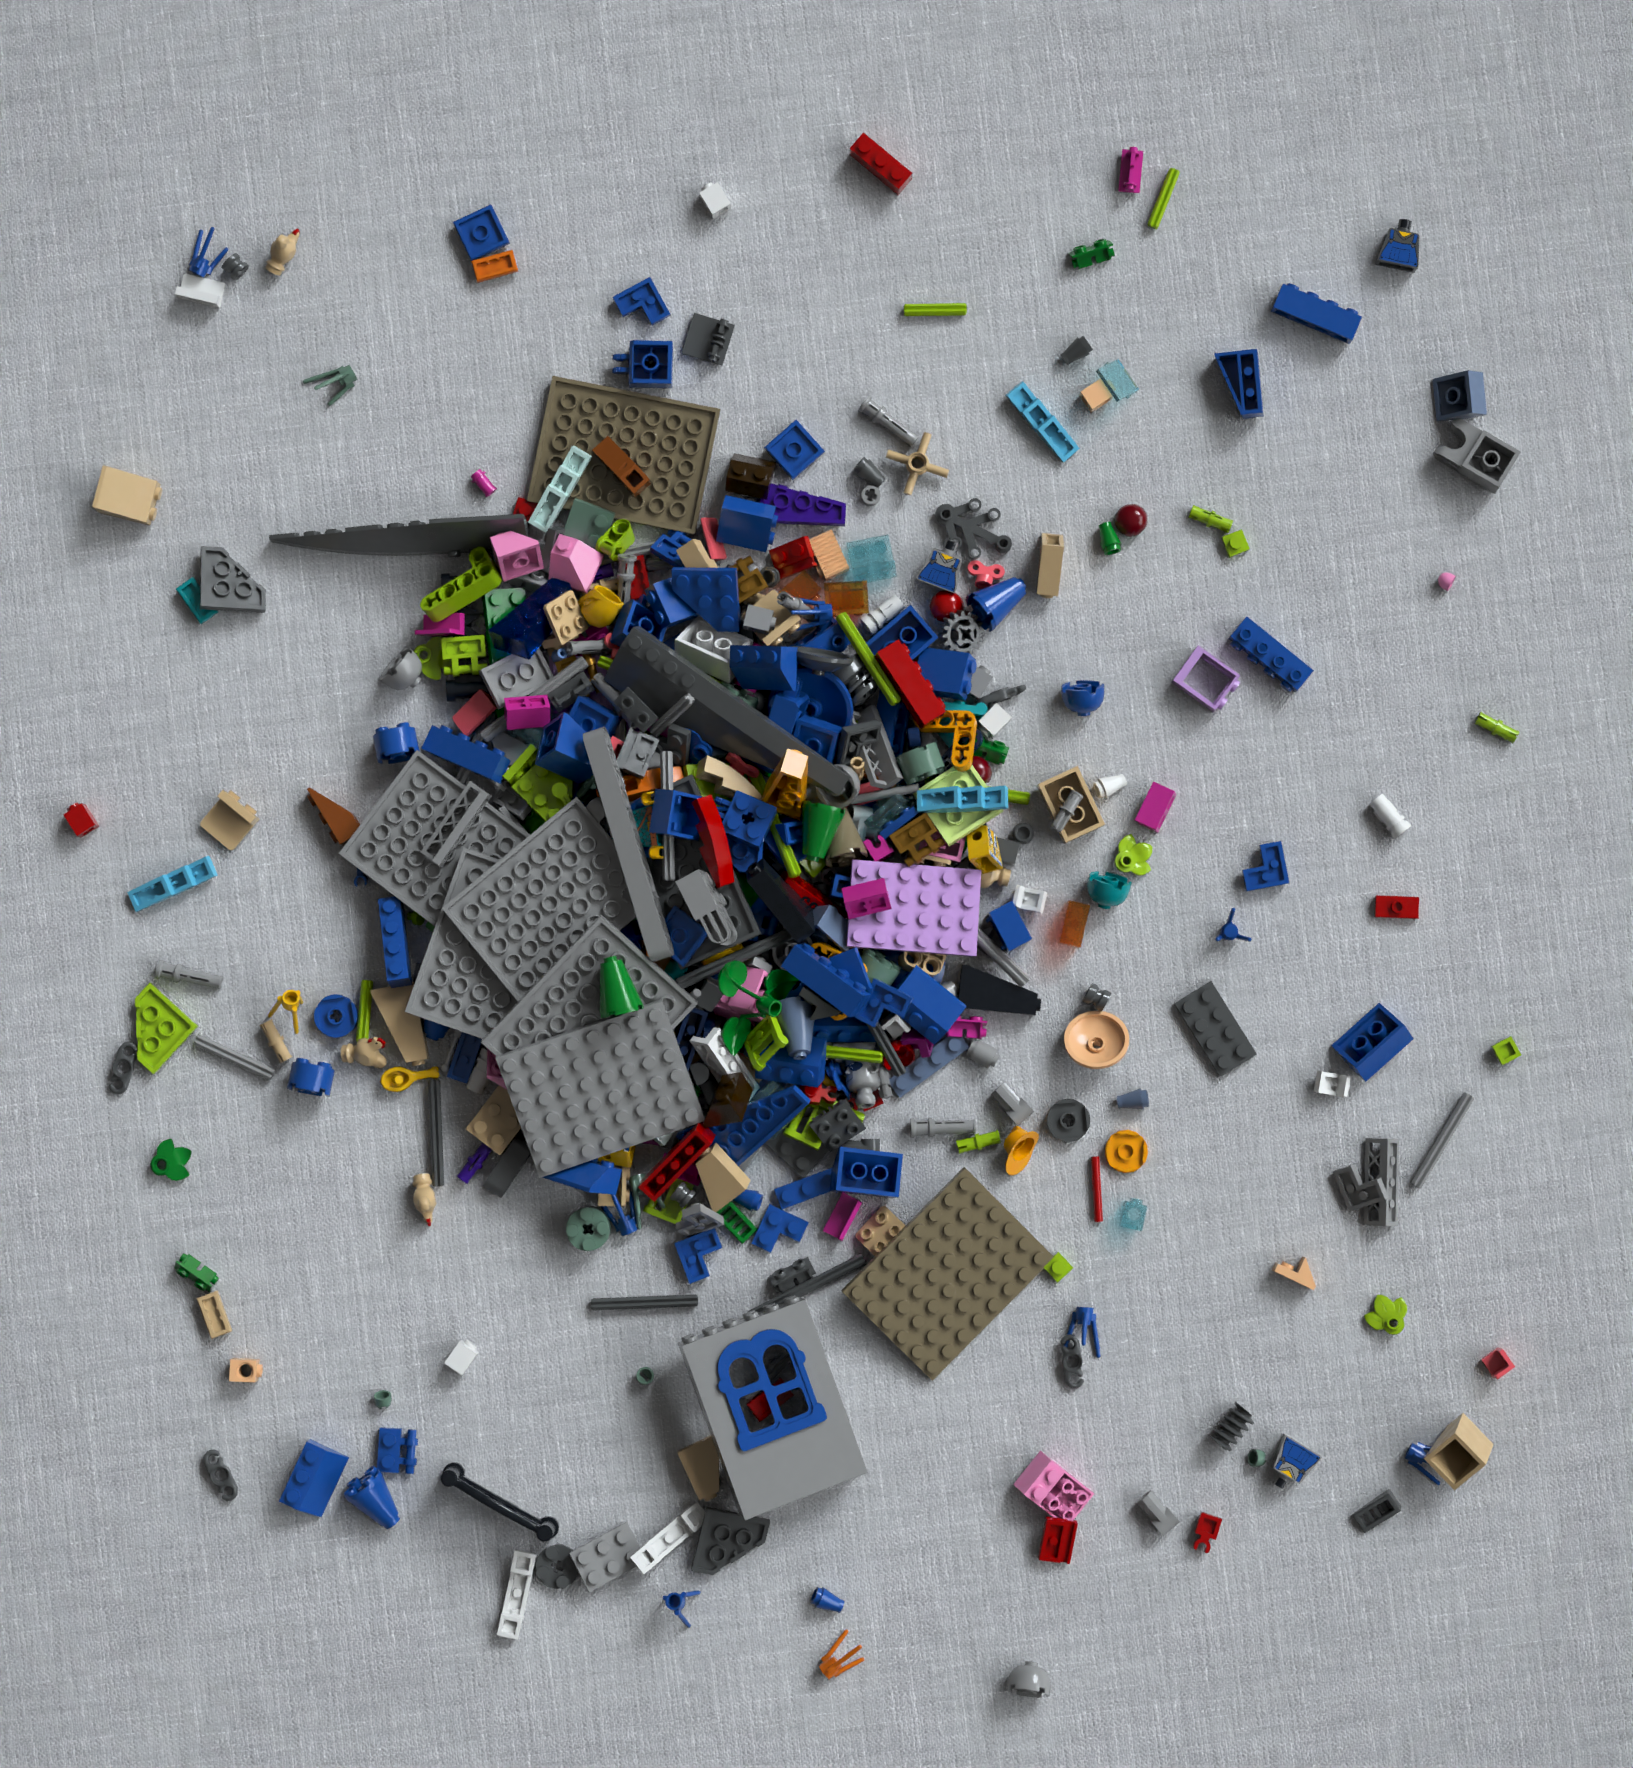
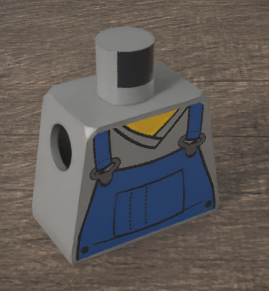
M946 539L942 550L933 548L916 579L955 593L962 562L961 557L954 555L958 543Z
M1283 1433L1271 1463V1467L1279 1472L1273 1484L1283 1490L1290 1479L1300 1484L1322 1457Z

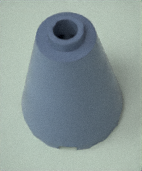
M801 997L779 1000L782 1004V1009L776 1017L783 1035L788 1039V1044L786 1045L788 1055L795 1060H803L811 1052L815 1020H810L816 1010V1006L808 1004L806 1001H801Z

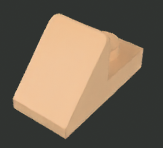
M1302 1256L1296 1271H1293L1294 1266L1282 1261L1281 1265L1275 1262L1272 1271L1312 1290L1315 1289L1316 1285L1306 1257Z

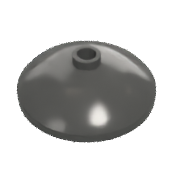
M790 646L798 647L797 662L808 669H812L811 673L815 675L839 671L851 665L854 659L847 654L831 650Z

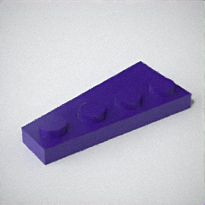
M772 483L767 500L760 498V503L776 506L777 524L845 527L846 503L822 496L817 497L808 494V492L789 489L787 486Z

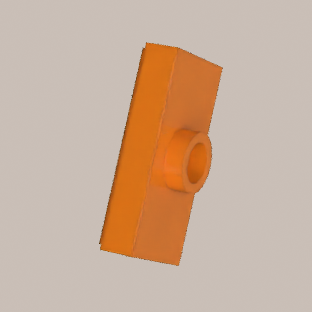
M513 250L471 261L477 283L519 272Z

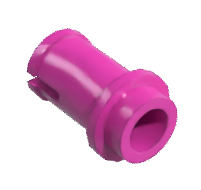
M479 469L472 474V483H476L485 494V497H489L497 488L486 477V472H482Z

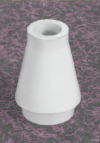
M1123 774L1098 778L1093 783L1098 798L1104 797L1105 799L1122 787L1127 786V781Z

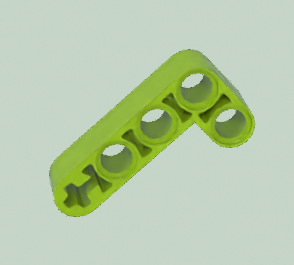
M477 547L470 552L469 561L473 568L436 589L421 600V609L433 622L442 621L500 585L502 577L499 569L485 548Z

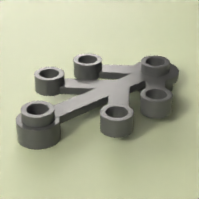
M973 498L969 503L953 507L950 504L940 505L935 513L936 520L941 525H945L950 540L956 539L959 541L960 544L956 550L961 547L962 540L956 535L954 524L962 528L969 549L968 556L973 560L978 559L981 555V549L976 545L973 534L993 543L999 553H1007L1011 549L1012 541L1008 536H997L977 526L989 521H998L1001 516L999 509L991 508L988 513L965 520L958 515L969 511L978 512L982 505L979 499ZM977 502L979 504V507L977 509H973L971 507V503ZM948 511L950 517L944 518L942 512ZM995 511L998 513V517L995 519L991 518L990 513ZM1006 540L1008 545L1001 547L999 542ZM971 550H978V556H972Z

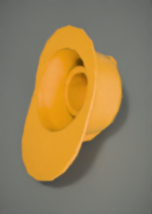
M1014 1126L1006 1137L1004 1149L1008 1157L1005 1170L1009 1175L1018 1174L1028 1164L1039 1139L1037 1132H1027L1019 1126Z

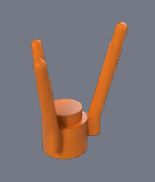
M847 1629L840 1635L828 1653L821 1658L823 1663L819 1665V1668L828 1679H831L833 1676L837 1677L842 1672L864 1661V1658L861 1657L843 1667L841 1665L862 1648V1645H858L839 1660L834 1656L830 1658L848 1634Z

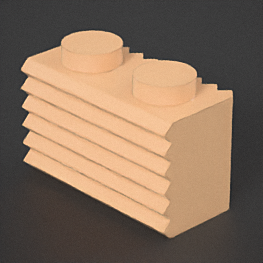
M832 529L809 539L814 557L818 563L815 568L820 578L824 576L825 580L828 581L849 571L847 561Z

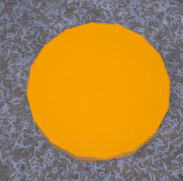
M1121 1130L1112 1134L1107 1140L1104 1149L1108 1164L1116 1171L1123 1173L1134 1172L1141 1168L1146 1162L1148 1155L1147 1144L1143 1137L1131 1130Z

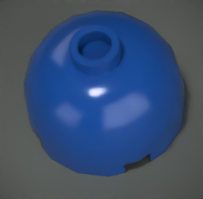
M1080 680L1076 681V685L1070 686V682L1061 686L1063 703L1072 712H1077L1078 716H1089L1090 712L1097 710L1104 700V684L1100 685L1099 681Z

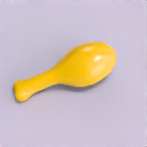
M433 1066L427 1070L411 1071L404 1067H393L381 1075L380 1083L388 1091L400 1092L407 1089L416 1080L439 1078V1068Z

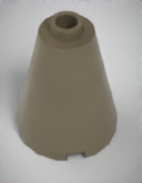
M845 807L841 808L846 810L845 815L825 855L824 860L829 867H833L832 863H838L839 867L850 866L851 860H862L863 856L868 857L866 847Z

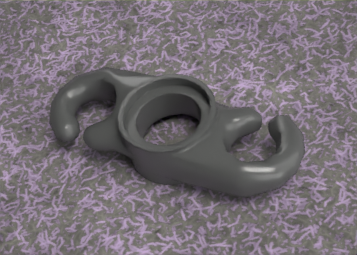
M1026 685L999 689L978 699L975 705L980 702L996 704L1008 700L1025 691Z
M130 1041L124 1042L119 1047L113 1064L111 1081L120 1080L123 1083L120 1089H116L112 1083L109 1084L110 1091L117 1095L127 1090L134 1071L133 1062L136 1054L133 1053L128 1056L124 1053L126 1047H131L134 1052L138 1051L137 1045ZM120 1062L128 1063L129 1071L126 1074L119 1073L118 1065Z
M1069 1334L1062 1337L1060 1343L1064 1345L1067 1340H1072L1074 1346L1071 1349L1062 1346V1364L1065 1383L1070 1388L1075 1389L1081 1387L1084 1383L1082 1378L1077 1383H1072L1070 1380L1074 1374L1079 1377L1083 1376L1081 1370L1082 1357L1079 1340L1074 1335ZM1069 1356H1076L1078 1358V1364L1075 1367L1067 1366L1066 1360Z
M215 1449L209 1450L204 1454L203 1463L211 1481L217 1485L219 1493H223L224 1489L228 1486L233 1489L231 1495H222L223 1500L231 1501L238 1495V1486L231 1474V1470L223 1463L222 1457H219L215 1464L209 1462L211 1455L219 1456L220 1454ZM223 1469L226 1472L227 1477L224 1481H218L215 1478L216 1470Z

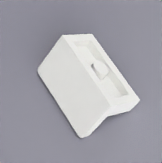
M184 274L181 287L177 286L175 295L178 299L220 308L226 285L224 282Z

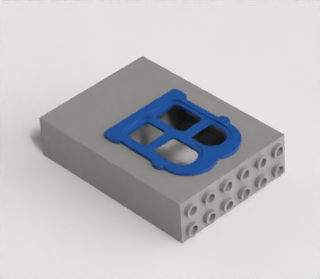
M795 1295L784 1298V1303L779 1305L775 1304V1302L763 1306V1311L755 1312L753 1310L744 1313L742 1319L735 1320V1318L723 1321V1326L707 1327L702 1330L700 1335L696 1336L694 1333L681 1338V1342H678L737 1510L744 1520L868 1473L805 1299ZM771 1345H781L787 1349L796 1372L794 1379L777 1386L771 1385L763 1363V1354ZM737 1358H748L755 1365L759 1379L754 1383L736 1389L733 1387L729 1376L730 1365ZM794 1388H801L808 1405L807 1412L784 1419L777 1402V1396ZM763 1390L774 1417V1424L758 1431L750 1432L739 1404V1399L750 1393Z

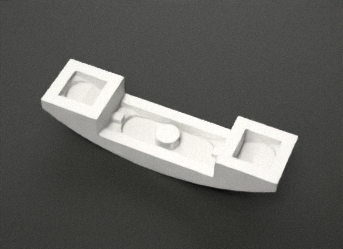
M695 1502L630 1557L643 1575L702 1526L705 1514L703 1508L698 1502Z
M519 1550L514 1552L505 1601L497 1631L498 1636L517 1640L519 1638L536 1554Z

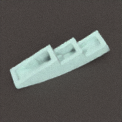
M576 446L571 447L563 464L559 466L554 478L543 493L528 523L545 533L548 531V528H551L592 458L591 455Z

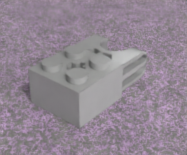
M1455 418L1451 423V430L1461 439L1462 447L1450 449L1443 445L1439 446L1433 452L1435 459L1496 494L1521 451L1485 430L1482 431L1463 419ZM1488 460L1492 461L1491 465L1487 463Z
M698 869L675 881L694 920L702 923L709 939L714 943L724 946L733 944L737 939V931L725 908L727 902L724 896L716 891V884L711 874Z

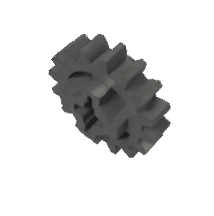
M957 610L956 613L950 612V619L944 617L945 625L939 626V628L943 629V633L938 634L939 637H943L940 645L946 646L944 650L966 652L972 655V648L979 649L977 642H983L980 634L984 633V630L979 629L983 623L976 621L978 616L970 611Z

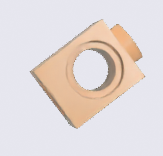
M1100 378L1082 390L1079 396L1090 413L1112 400L1114 389L1109 381L1105 382L1103 378Z
M230 1359L229 1381L257 1382L263 1373V1365L259 1364L260 1359ZM244 1364L251 1367L252 1372L250 1376H245L242 1373L241 1368Z

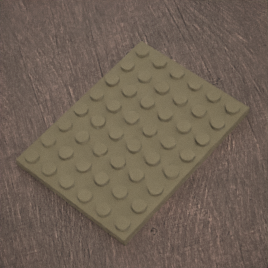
M552 376L527 502L539 503L571 447L576 446L591 455L592 458L562 509L571 510L574 499L577 498L615 512V520L625 519L630 523L695 535L721 409ZM607 436L633 460L651 481V484L636 498L592 451Z
M963 1167L841 1291L933 1381L1044 1269V1266L1054 1256Z

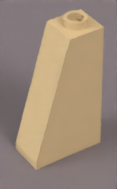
M414 982L410 986L397 988L389 986L371 990V995L405 1062H412V1066L425 1064V1060L430 1059L425 1032L423 1031V1020L421 1017L405 1012Z

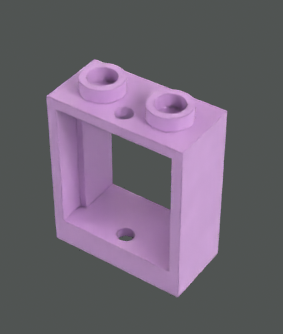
M1198 645L1171 683L1214 712L1217 708L1221 710L1225 705L1227 693L1229 691L1233 693L1240 682L1237 679L1240 675ZM1199 658H1202L1230 678L1214 703L1183 682Z

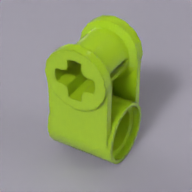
M625 519L615 521L605 534L597 540L595 550L601 554L608 555L611 560L617 561L618 554H623L635 541L630 522Z

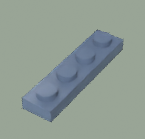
M946 1037L933 1047L930 1057L922 1058L920 1056L905 1067V1074L899 1077L895 1075L889 1079L891 1087L898 1097L901 1098L969 1048L963 1037Z

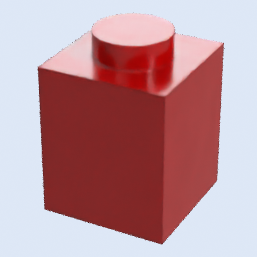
M77 802L67 808L68 812L63 814L77 837L82 838L99 827L86 804H79Z

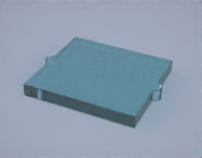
M1119 359L1111 363L1107 362L1096 371L1116 402L1124 398H1130L1132 394L1139 390Z

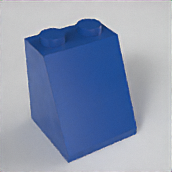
M562 713L544 726L535 765L581 784L594 775L583 741V733L586 732L567 713Z

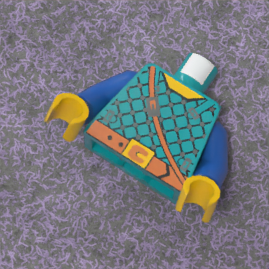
M654 791L646 792L630 804L646 858L663 859L664 856L659 855V850L664 849L662 846V835L649 832L653 809L652 804L654 803L651 795Z

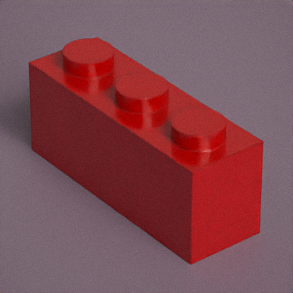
M864 132L850 147L849 155L897 195L912 180L913 173Z

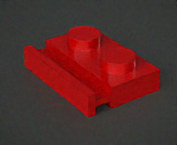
M808 536L800 537L769 550L773 565L780 573V580L817 566V563L814 562V553Z
M1046 1516L1038 1553L1039 1560L1070 1564L1078 1526L1077 1520L1068 1521L1067 1519Z

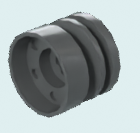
M858 653L852 656L854 659L851 665L833 673L848 689L852 698L853 708L863 704L878 688L875 680L870 681L872 677L870 672L865 675L862 671L866 666Z

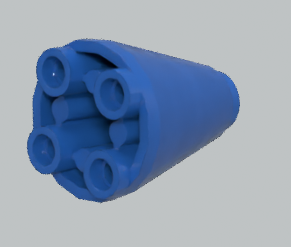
M372 1466L366 1470L365 1475L361 1478L355 1477L347 1484L349 1489L345 1491L344 1497L377 1524L389 1529L400 1520V1517L381 1471Z

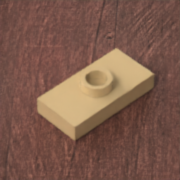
M218 1290L196 1298L211 1339L233 1331Z

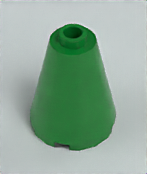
M803 800L802 854L807 855V860L819 862V858L824 859L845 815V809Z
M617 956L603 958L604 963L600 964L601 1018L644 1009L640 996L622 959L617 960Z

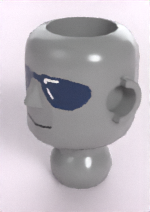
M846 1060L845 1075L847 1088L849 1091L857 1093L855 1098L857 1107L862 1109L873 1107L876 1099L872 1092L876 1091L881 1084L879 1063Z

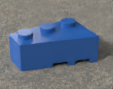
M1257 349L1214 353L1242 419L1264 417Z

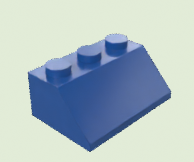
M908 605L872 636L866 644L875 656L878 651L899 639L901 644L904 643L910 651L909 656L913 660L939 637L911 605Z
M730 645L729 667L742 689L796 691L798 647Z
M917 965L894 987L914 997L905 1017L901 1018L934 1045L948 1032L966 1008L963 1002Z
M1378 1003L1331 1046L1349 1067L1366 1082L1414 1038L1400 1020Z
M812 1036L811 1052L803 1060H795L793 1057H790L786 1046L780 1048L766 1062V1067L762 1071L755 1069V1079L819 1087L825 1079L827 1038ZM774 1040L759 1054L760 1056L774 1043Z
M839 1147L831 1170L830 1191L898 1198L903 1154Z
M598 1158L542 1178L589 1193L616 1195L622 1169L614 1167V1163L602 1160L597 1162Z
M309 1439L302 1450L279 1502L298 1511L322 1517L349 1457Z

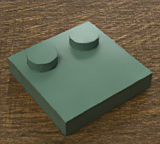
M575 498L565 525L564 535L578 539L595 549L597 540L611 527L616 513Z

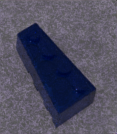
M552 577L490 628L488 632L494 648L529 660L552 632L543 609L544 605L564 592L572 590L570 583Z

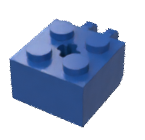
M632 340L630 341L629 354L613 355V360L617 362L629 361V367L612 368V373L629 375L630 388L672 389V341ZM649 361H654V364L656 366H653V368H648V366L645 365L646 363L649 364Z
M641 595L638 601L631 599L623 605L610 642L620 647L631 629L636 626L642 627L661 642L663 641L667 628L661 629L660 624L655 619V613L651 604L649 608L646 607V595Z
M799 676L796 678V691H779L777 695L772 696L769 703L771 712L769 716H766L791 735H794L798 719L806 714L810 701L808 694L801 691L803 682Z
M738 790L732 802L716 796L714 802L728 808L726 814L719 812L727 838L760 851L777 814V807ZM744 818H752L753 823L744 824Z

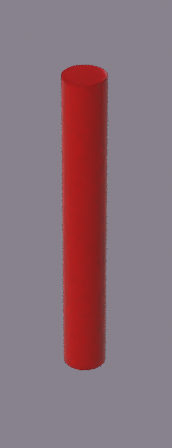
M1099 1156L1091 1157L1094 1222H1102Z

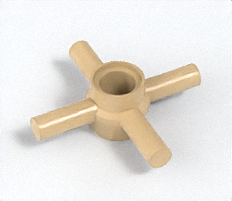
M923 433L917 452L909 456L888 449L886 458L906 464V468L910 472L904 494L912 495L918 475H922L926 471L945 478L948 476V469L930 464L925 455L932 436L930 433ZM914 459H920L924 465L916 469L912 466L911 462Z

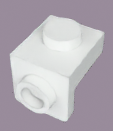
M1016 885V889L1013 890L1011 895V901H1013L1018 909L1043 914L1047 892Z
M1317 1071L1314 1092L1347 1097L1350 1089V1076Z

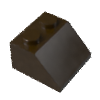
M734 453L726 477L725 491L767 500L776 462Z
M741 1072L722 1075L710 1102L703 1123L704 1128L742 1122L753 1089Z

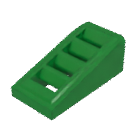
M731 1201L716 1213L720 1214L725 1208L730 1206L722 1215L724 1217V1226L743 1244L758 1229ZM735 1211L737 1214L727 1222L726 1219ZM742 1218L743 1220L733 1229L732 1226ZM747 1224L749 1227L739 1235L738 1232Z

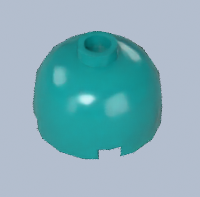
M1099 871L1091 872L1087 882V890L1091 899L1098 903V907L1110 909L1111 906H1118L1126 900L1130 892L1131 881L1127 883L1128 879L1126 877L1111 872H1106V876L1099 875Z

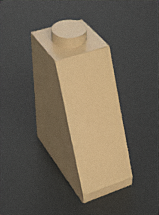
M1042 533L1036 592L1043 598H1053V596H1058L1064 551L1063 535Z
M717 1143L708 1147L696 1162V1167L710 1206L714 1212L719 1211L744 1192L751 1181Z
M710 1435L677 1452L699 1501L705 1499V1502L717 1497L716 1493L720 1490L719 1457Z

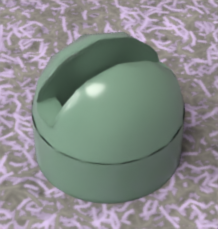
M642 1367L636 1373V1379L642 1385L651 1383L654 1378V1373L649 1367ZM641 1372H642L647 1378H649L648 1381H646V1380L640 1375Z
M381 1390L374 1394V1402L379 1409H382V1407L388 1408L391 1405L392 1398L389 1391Z
M1251 1449L1248 1453L1249 1465L1252 1467L1263 1466L1266 1463V1454L1262 1450Z

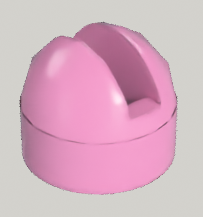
M1447 572L1442 573L1438 578L1439 586L1449 591L1456 576Z

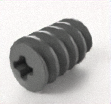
M1237 1402L1234 1403L1237 1410L1229 1409L1232 1416H1223L1226 1424L1218 1422L1221 1430L1213 1428L1212 1431L1215 1437L1210 1436L1228 1451L1232 1450L1229 1443L1237 1444L1235 1436L1243 1437L1240 1430H1249L1246 1423L1254 1424L1251 1418L1252 1415Z

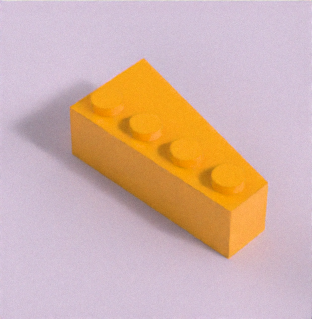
M787 749L768 779L761 801L777 807L778 813L799 821L802 815L803 800L806 801L808 756L798 750Z

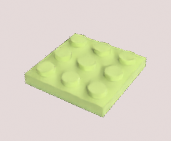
M973 765L964 772L957 771L953 766L919 788V790L959 786L960 788L983 786L987 788V785ZM916 792V793H913V795H914V797H915L916 800H917V792ZM1003 809L975 812L927 813V815L950 847L1002 813Z

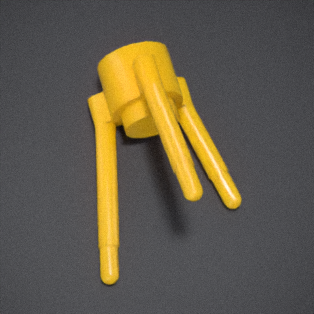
M287 990L283 993V996H278L277 1002L268 1014L269 1018L272 1017L282 1004L284 1009L292 1012L295 1034L299 1033L297 1008L299 1003L303 1004L300 991Z

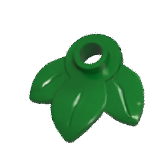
M172 1139L164 1140L157 1147V1155L151 1160V1170L158 1176L166 1175L171 1180H183L190 1175L184 1165L189 1161L192 1151L185 1147L175 1148ZM160 1161L165 1162L164 1169L158 1167Z

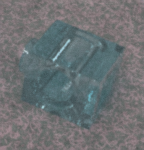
M1130 1198V1202L1124 1200L1120 1227L1142 1231L1147 1211V1205H1143V1200ZM1131 1208L1139 1210V1217L1135 1220H1131L1128 1217V1211Z

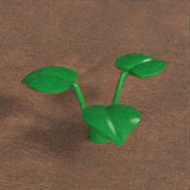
M734 960L722 967L718 976L720 992L727 997H733L739 989L757 999L756 1008L760 1012L741 1014L739 1018L731 1017L725 1023L722 1029V1041L731 1055L735 1056L750 1033L751 1021L747 1018H765L766 1015L776 1017L780 1014L782 1004L779 1000L785 999L793 986L799 981L788 971L776 969L770 972L764 981L765 996L760 997L741 986L747 978V968L744 963Z

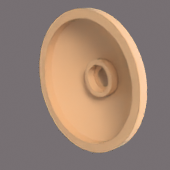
M1088 1011L1078 1015L1068 1024L1064 1034V1045L1070 1058L1077 1064L1091 1069H1103L1115 1065L1125 1056L1129 1047V1033L1125 1024L1115 1015L1105 1011Z

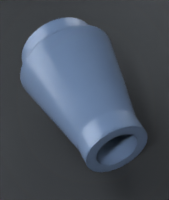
M1140 1088L1117 1096L1118 1108L1144 1110V1107H1149L1147 1090Z

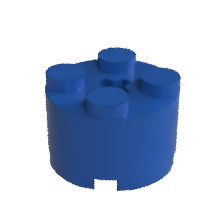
M408 722L399 723L395 728L380 727L375 729L376 734L373 735L378 763L383 764V760H388L389 764L406 762L410 760L416 750L420 752L416 730L414 727H410Z
M296 1058V1062H292L287 1089L292 1090L294 1086L298 1088L300 1093L322 1096V1093L325 1092L326 1097H330L335 1070L332 1069L329 1063L318 1062L317 1065H314L307 1059Z

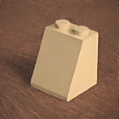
M103 465L92 507L100 514L150 525L151 521H154L156 518L157 508H155V505L162 495L161 484L156 480Z
M1462 1413L1447 1425L1424 1459L1456 1490L1487 1464L1493 1443Z

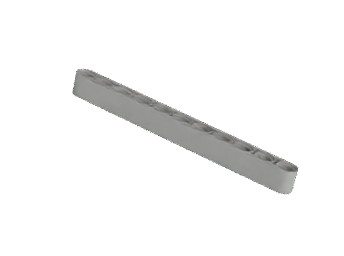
M605 727L583 733L584 745L648 956L652 962L674 955L673 945L610 736Z

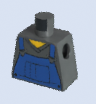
M1399 219L1397 229L1389 228L1375 265L1415 273L1419 265V234L1410 232L1412 221Z

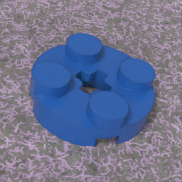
M338 994L324 997L316 1007L314 1021L317 1028L323 1034L333 1038L344 1037L355 1029L358 1021V1010L350 998ZM334 1010L342 1013L339 1022H335V1019L330 1018V1015L334 1014Z

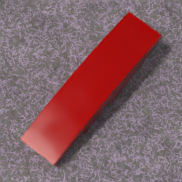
M712 795L698 798L691 803L700 820V823L695 826L704 846L699 848L716 887L720 888L734 882L728 840Z

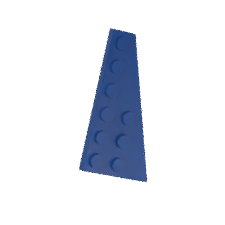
M794 1085L749 1103L742 1122L708 1127L716 1135L709 1147L717 1143L739 1166L804 1109L811 1100ZM693 1127L678 1132L676 1137L681 1140Z

